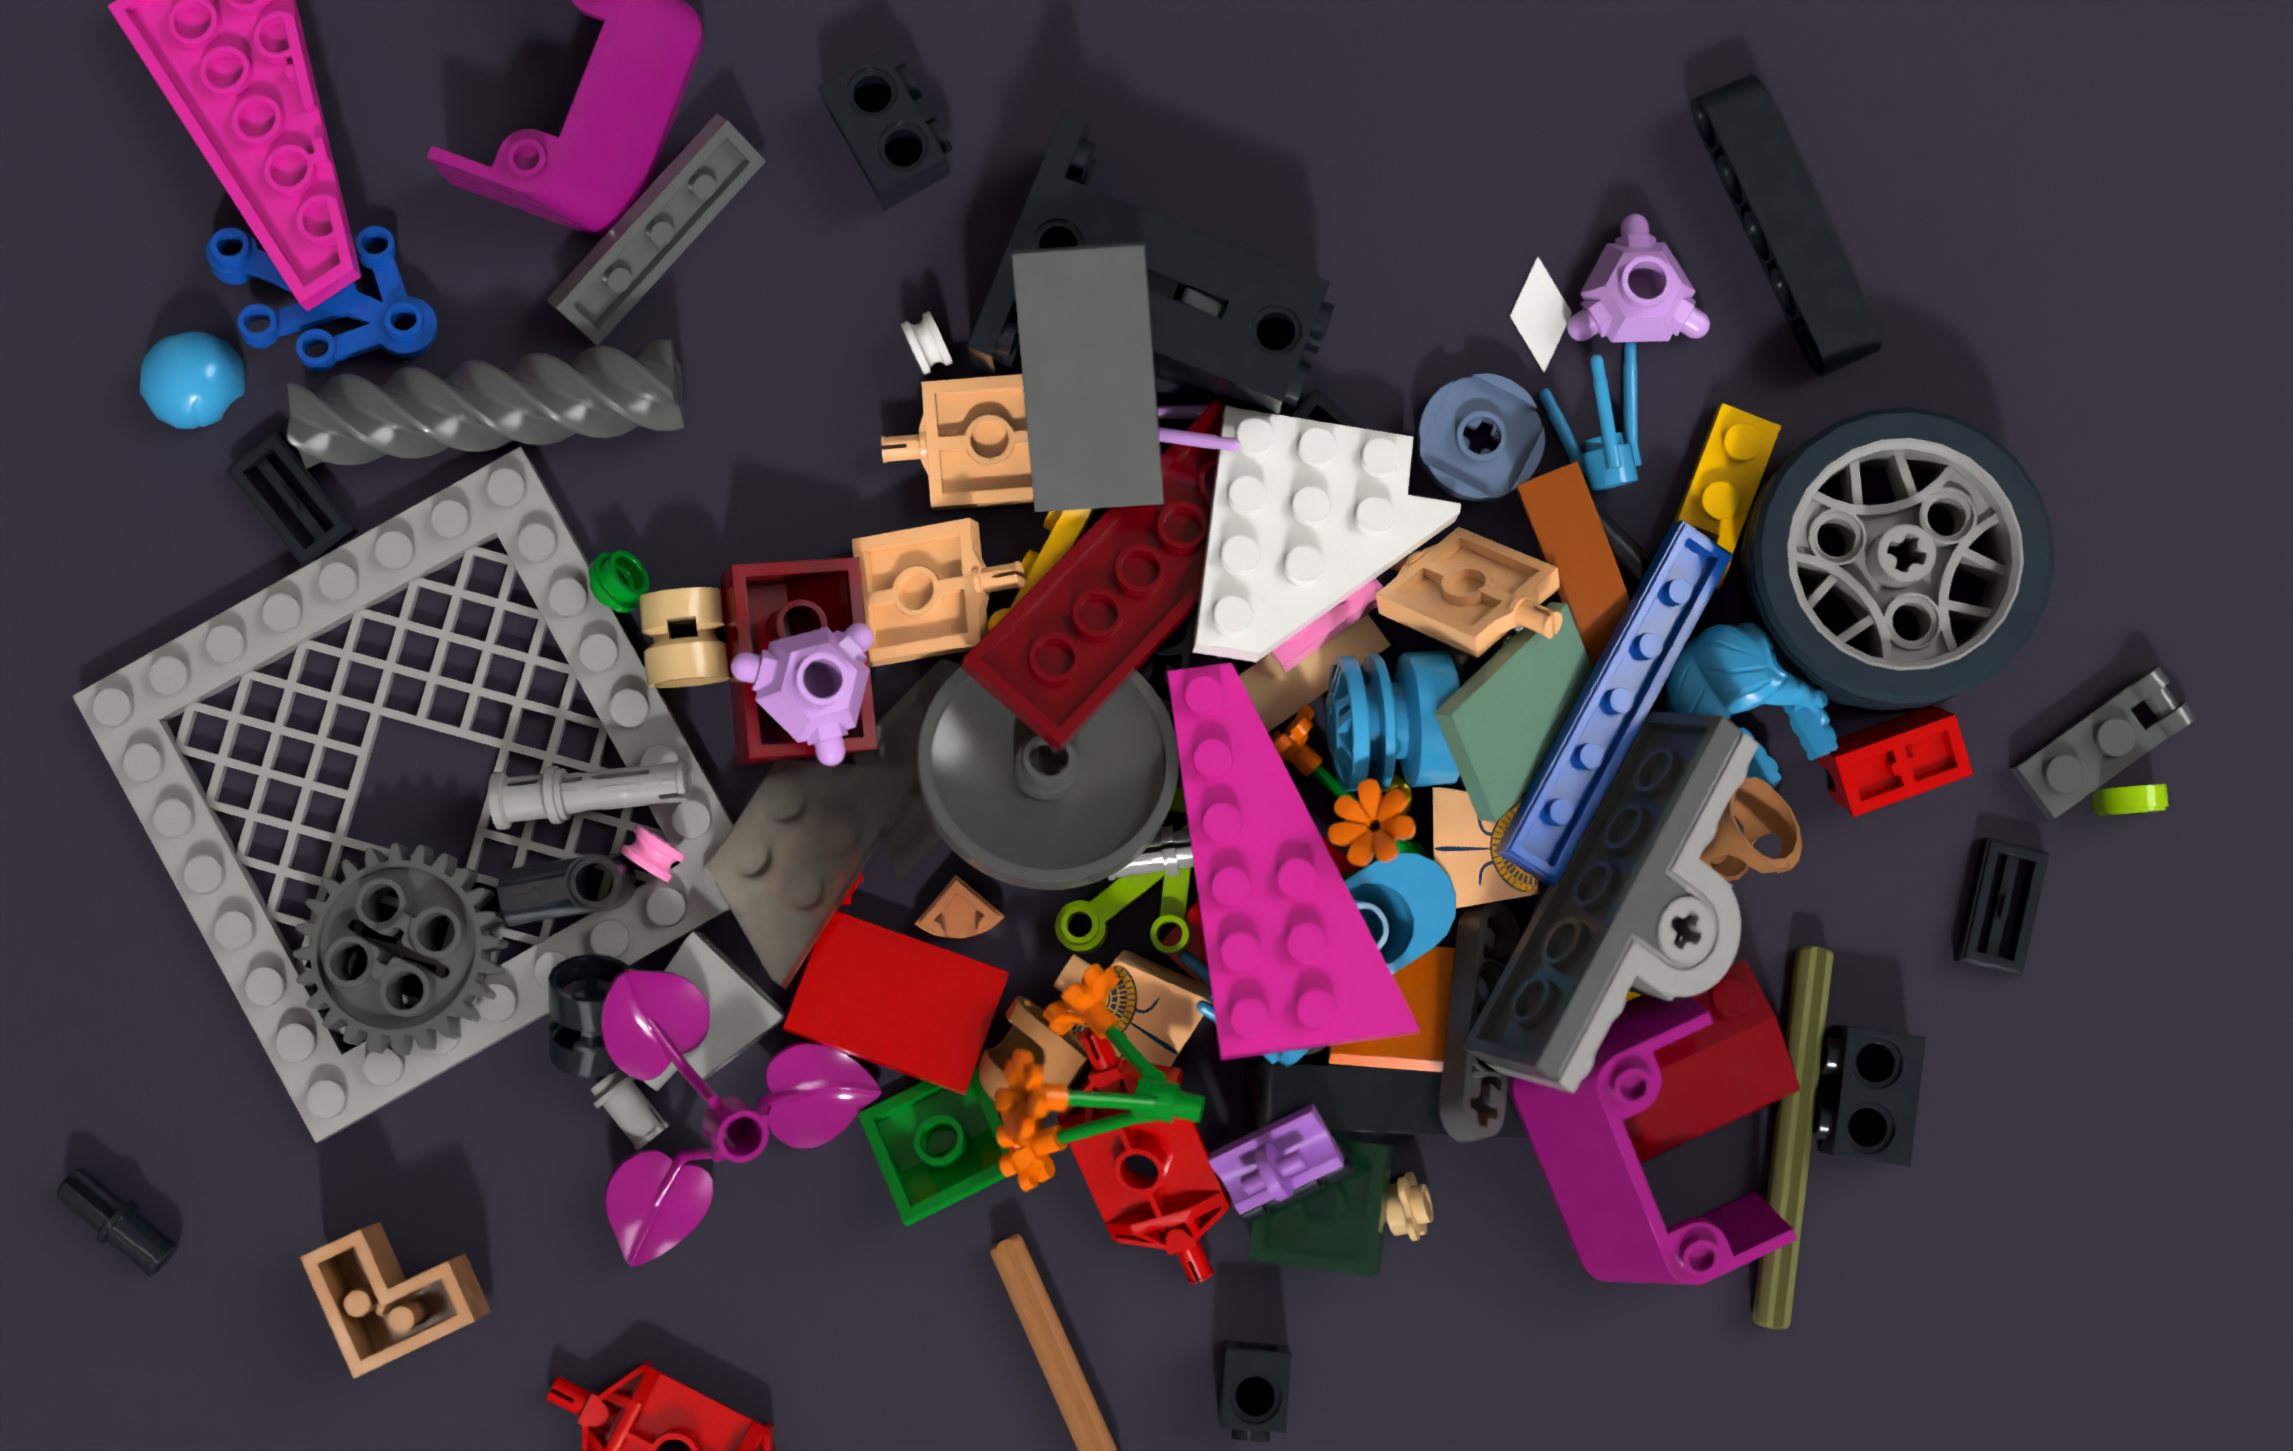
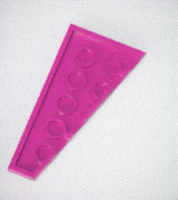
M116 0L109 4L108 8L299 304L305 310L310 311L362 277L296 0Z
M1232 662L1167 671L1221 1060L1419 1034V1026Z

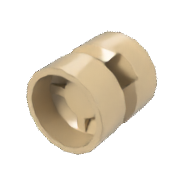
M712 587L677 588L647 593L638 598L641 630L643 634L652 638L653 643L644 651L647 687H692L720 683L731 679L727 643L717 638L716 633L725 625L721 589ZM697 626L698 637L671 638V628Z

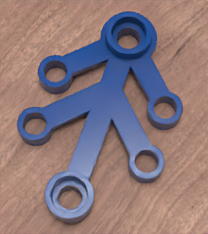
M370 226L363 229L356 238V249L362 264L367 268L373 269L383 302L358 292L353 282L310 311L305 310L299 303L272 310L264 304H252L245 307L239 313L237 325L243 340L255 348L271 346L277 341L278 337L346 316L366 324L333 337L322 329H310L303 332L296 341V352L301 365L313 373L326 372L333 368L336 362L381 348L391 355L400 358L418 357L425 353L436 340L438 322L433 309L425 301L407 295L395 263L397 249L393 235L389 230L381 226ZM232 227L223 228L209 239L206 246V257L213 274L220 281L239 285L256 277L291 292L268 254L258 248L256 240L247 231ZM374 242H382L387 245L386 249L378 254H371L366 251V248ZM234 245L242 246V249L235 255L226 256L221 254L227 247ZM402 319H414L416 321L414 326L408 330H398L393 327L396 322ZM256 320H267L270 322L268 328L262 332L255 333L248 330L250 324ZM321 344L328 347L327 352L320 357L314 358L306 355L307 350L313 345Z

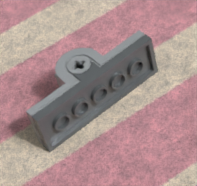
M1649 711L1557 885H1550L1467 1037L1462 1047L1481 1061H1485L1484 1063L1501 1074L1574 1094L1580 1081L1590 1072L1594 1064L1595 1053L1612 1021L1623 1010L1628 992L1672 1001L1674 997H1690L1703 993L1713 987L1725 975L1736 956L1740 942V910L1731 889L1733 885L1701 861L1699 857L1703 849L1714 838L1718 828V821L1734 791L1745 780L1748 765L1759 743L1746 733H1742L1741 729L1724 716Z

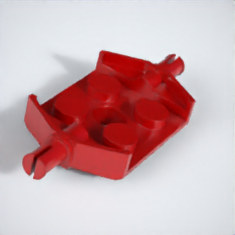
M1090 1027L1082 1030L1078 1034V1038L1082 1042L1093 1068L1088 1075V1079L1076 1091L1134 1094L1141 1076L1127 1059L1122 1060L1121 1057L1116 1056L1112 1044L1107 1037L1100 1039ZM1152 1064L1166 1075V1081L1180 1084L1184 1075L1181 1068ZM1067 1106L1064 1111H1060L1057 1119L1063 1128H1068L1131 1109ZM1174 1118L1172 1124L1162 1121L1137 1123L1069 1142L1112 1240L1122 1244L1163 1249L1167 1251L1168 1255L1177 1253L1190 1284H1196L1198 1278L1200 1282H1203L1213 1275L1214 1270L1209 1264L1200 1240L1201 1236L1230 1208L1232 1199L1228 1190L1225 1192L1219 1176L1213 1171L1208 1162L1209 1154L1195 1122ZM1134 1154L1148 1157L1156 1165L1158 1174L1151 1177H1142L1132 1172L1126 1163V1157Z
M650 1360L641 1364L602 1393L597 1391L591 1393L559 1375L551 1387L553 1389L549 1391L546 1397V1401H550L579 1416L577 1423L582 1425V1451H658L663 1442L672 1439L683 1441L689 1446L691 1451H774V1424L768 1422L766 1425H763L653 1368L654 1362Z

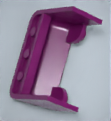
M571 0L581 13L603 21V25L559 137L536 129L516 131L503 141L492 167L432 145L427 158L444 178L454 186L602 239L648 189L705 41L704 27L695 9L683 0Z
M1640 995L1625 1002L1623 1010L1612 1021L1600 1043L1590 1072L1580 1081L1574 1094L1508 1076V1092L1575 1255L1592 1277L1603 1282L1699 1285L1797 1240L1793 1228L1756 1191L1698 1218H1688L1667 1228L1664 1225L1623 1120L1648 1108L1660 1092L1661 1072L1653 1051L1713 1024L1709 1011L1691 996L1674 997L1672 1001Z

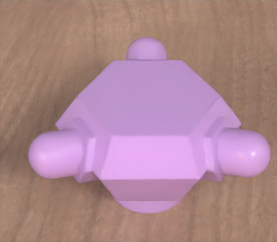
M1639 214L1628 215L1621 223V237L1615 238L1616 243L1606 244L1580 293L1584 299L1580 303L1583 309L1569 319L1567 324L1569 335L1576 341H1586L1599 333L1601 338L1607 336L1611 343L1669 341L1672 334L1678 336L1680 332L1694 339L1703 337L1710 328V320L1704 312L1695 307L1696 301L1692 297L1696 290L1666 243L1656 242V237L1650 235L1649 224L1645 217Z
M855 623L849 626L844 633L839 630L833 633L828 627L782 638L771 641L768 650L762 649L761 655L749 652L739 653L731 662V672L736 679L753 684L752 690L757 691L755 701L798 743L807 741L808 746L814 744L818 760L824 765L834 766L839 764L845 756L843 736L848 735L847 730L855 728L870 672V669L864 664L867 660L865 652L873 644L874 634L868 625Z

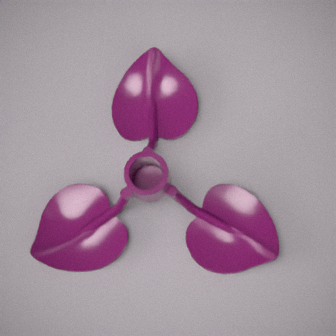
M627 969L619 973L607 990L601 1011L602 1038L609 1057L620 1070L628 1076L641 1081L655 1079L672 1062L709 1106L703 1116L702 1128L706 1138L711 1142V1146L681 1149L676 1153L673 1160L666 1153L658 1149H644L622 1160L613 1170L605 1188L604 1202L606 1215L624 1260L629 1266L635 1267L661 1256L689 1235L706 1215L713 1196V1180L703 1167L686 1163L687 1161L712 1158L717 1163L723 1161L724 1158L738 1163L750 1161L760 1155L765 1149L769 1138L768 1127L781 1142L792 1148L808 1149L823 1145L843 1132L858 1113L881 1095V1089L874 1078L855 1059L844 1052L816 1042H800L781 1049L767 1062L764 1070V1080L769 1094L762 1095L757 1099L755 1110L739 1097L725 1096L719 1098L682 1055L697 1048L707 1035L710 1009L703 993L691 981L672 972Z

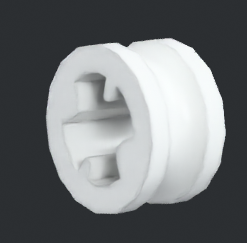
M930 311L922 314V320L918 324L914 325L908 321L901 323L903 332L924 376L931 373V367L935 363L941 362L945 366L953 363Z

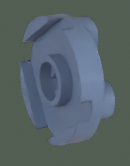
M1474 374L1472 377L1461 378L1453 383L1450 382L1441 387L1432 396L1420 417L1417 428L1418 461L1421 467L1427 471L1431 480L1451 496L1471 502L1499 501L1515 491L1516 485L1526 482L1540 463L1545 447L1544 427L1542 429L1541 419L1536 412L1537 406L1530 394L1520 385L1496 374ZM1481 422H1485L1493 427L1490 437L1498 443L1494 451L1484 448L1477 454L1469 449L1470 440L1463 436V432L1466 426L1470 429H1477Z

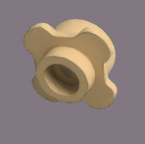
M1413 1172L1405 1173L1404 1177L1397 1179V1183L1384 1185L1383 1205L1391 1232L1394 1236L1409 1234L1412 1241L1420 1240V1235L1427 1234V1223L1433 1222L1434 1219L1432 1200L1425 1184L1418 1185Z

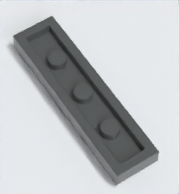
M716 113L547 298V301L586 338L598 346L761 168L766 160L727 119Z

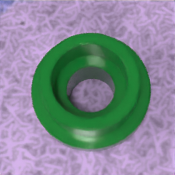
M618 550L614 553L606 552L593 559L589 565L590 587L593 595L601 604L621 613L631 612L639 606L638 598L649 589V577L642 563L634 555L623 550Z

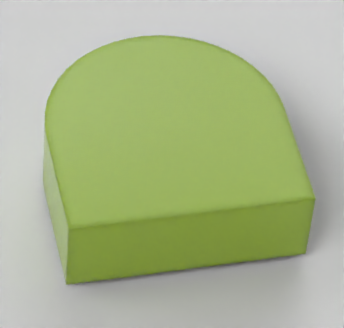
M2167 784L2095 790L2091 793L2093 813H2097L2098 816L2166 810L2165 807H2169Z

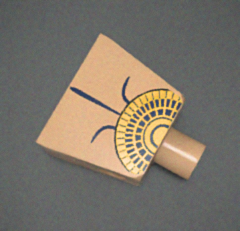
M1433 787L1434 861L1450 877L1456 893V908L1544 892V883L1495 852L1524 798H1520L1497 822H1490L1478 819L1466 789Z
M1123 950L1110 966L1119 977V982L1110 991L1105 1006L1120 1021L1117 1028L1149 1063L1171 1067L1204 1016L1197 1010L1196 1004L1200 1000H1205L1210 1004L1213 1002L1211 987L1135 953ZM1074 954L1058 976L1053 987L1064 993L1076 982L1082 986V976L1091 965ZM1086 1023L1076 1024L1068 1034L1085 1051L1082 1042L1078 1038V1034L1089 1026ZM1112 1044L1116 1056L1125 1060L1126 1058Z

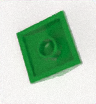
M978 1065L974 1071L966 1096L923 1081L858 1113L902 1222L906 1227L1007 1178L1001 1172L999 1159L1002 1155L1009 1152V1148L1000 1146L996 1138L997 1127L1004 1125L1000 1112L996 1111L995 1102L986 1094L979 1081Z

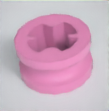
M637 824L633 830L636 835L634 843L623 845L620 852L648 872L669 882L673 877L670 872L671 865L676 861L683 862L686 854L655 833Z

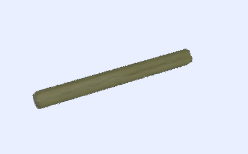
M1799 946L1795 954L1785 1045L1800 1090L1778 1101L1766 1202L1793 1228L1797 1240L1759 1258L1752 1318L1754 1323L1759 1326L1771 1329H1787L1791 1323L1834 957L1831 950L1823 947Z

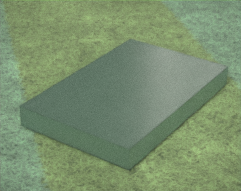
M1550 602L1545 606L1562 614V625L1557 634L1553 633L1552 638H1546L1540 633L1523 627L1434 712L1479 820L1497 822L1528 791L1593 671L1567 603Z

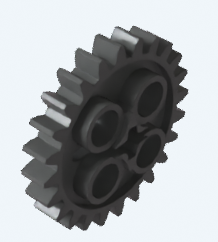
M392 843L387 861L381 851L368 848L365 851L366 868L361 867L356 862L347 859L343 860L341 863L346 880L339 882L324 876L321 882L330 896L325 902L316 899H307L305 902L310 910L318 916L315 923H301L296 926L297 931L311 937L310 946L293 951V957L311 962V969L298 976L296 981L297 984L317 986L318 991L309 998L306 1005L308 1008L316 1010L331 1008L325 1016L322 1026L325 1029L338 1030L346 1025L343 1042L359 1045L367 1037V1051L383 1054L389 1042H391L394 1054L410 1055L413 1040L415 1039L421 1049L432 1051L436 1049V1030L447 1038L457 1039L460 1037L459 1027L456 1022L457 1017L460 1016L476 1022L480 1020L481 1017L478 1010L472 1004L476 996L485 999H495L496 994L484 983L486 975L505 974V968L490 961L491 952L508 947V941L490 936V929L499 925L505 918L503 914L497 912L483 911L482 908L491 901L495 894L492 890L484 887L470 891L479 874L467 867L455 873L458 858L443 853L434 862V850L424 845H418L411 857L408 847L399 843ZM395 890L399 897L398 910L391 919L383 922L379 915L380 901L386 893ZM450 918L455 929L453 941L448 947L438 951L433 940L435 928L440 922ZM360 920L383 935L402 940L401 943L405 947L446 965L449 968V975L446 978H442L419 963L401 959L398 952L356 933L352 927L353 923ZM363 947L367 953L368 964L364 973L353 980L348 972V962L351 955ZM418 976L423 983L424 992L422 999L416 1006L408 1009L403 1002V989L410 979Z

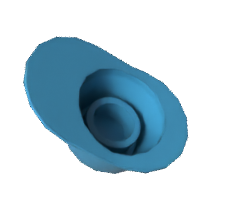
M1398 853V857L1388 863L1377 860L1344 881L1392 975L1433 949L1448 934L1456 916V893L1450 877L1435 861L1417 853Z

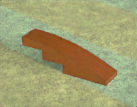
M1578 461L1518 484L1516 485V490L1539 546L1537 549L1542 561L1558 567L1560 588L1555 592L1559 603L1568 604L1594 669L1624 614L1630 598ZM1660 690L1652 707L1665 702L1662 690Z

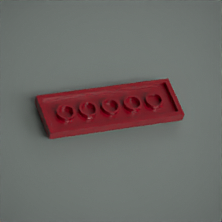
M1216 399L1186 431L1220 436L1222 416L1226 406ZM1172 444L1161 455L1164 504L1111 507L962 659L961 668L1058 753L1198 606L1218 449Z

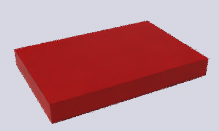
M833 910L828 918L824 919L783 1030L966 1096L1010 972Z

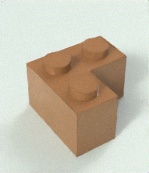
M381 1222L361 1228L300 1257L353 1378L473 1323L492 1312L466 1253L406 1280Z

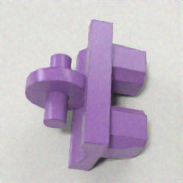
M1314 1104L1209 1153L1208 1157L1210 1166L1225 1184L1239 1215L1273 1199L1283 1201L1294 1194V1189L1343 1167L1345 1160Z

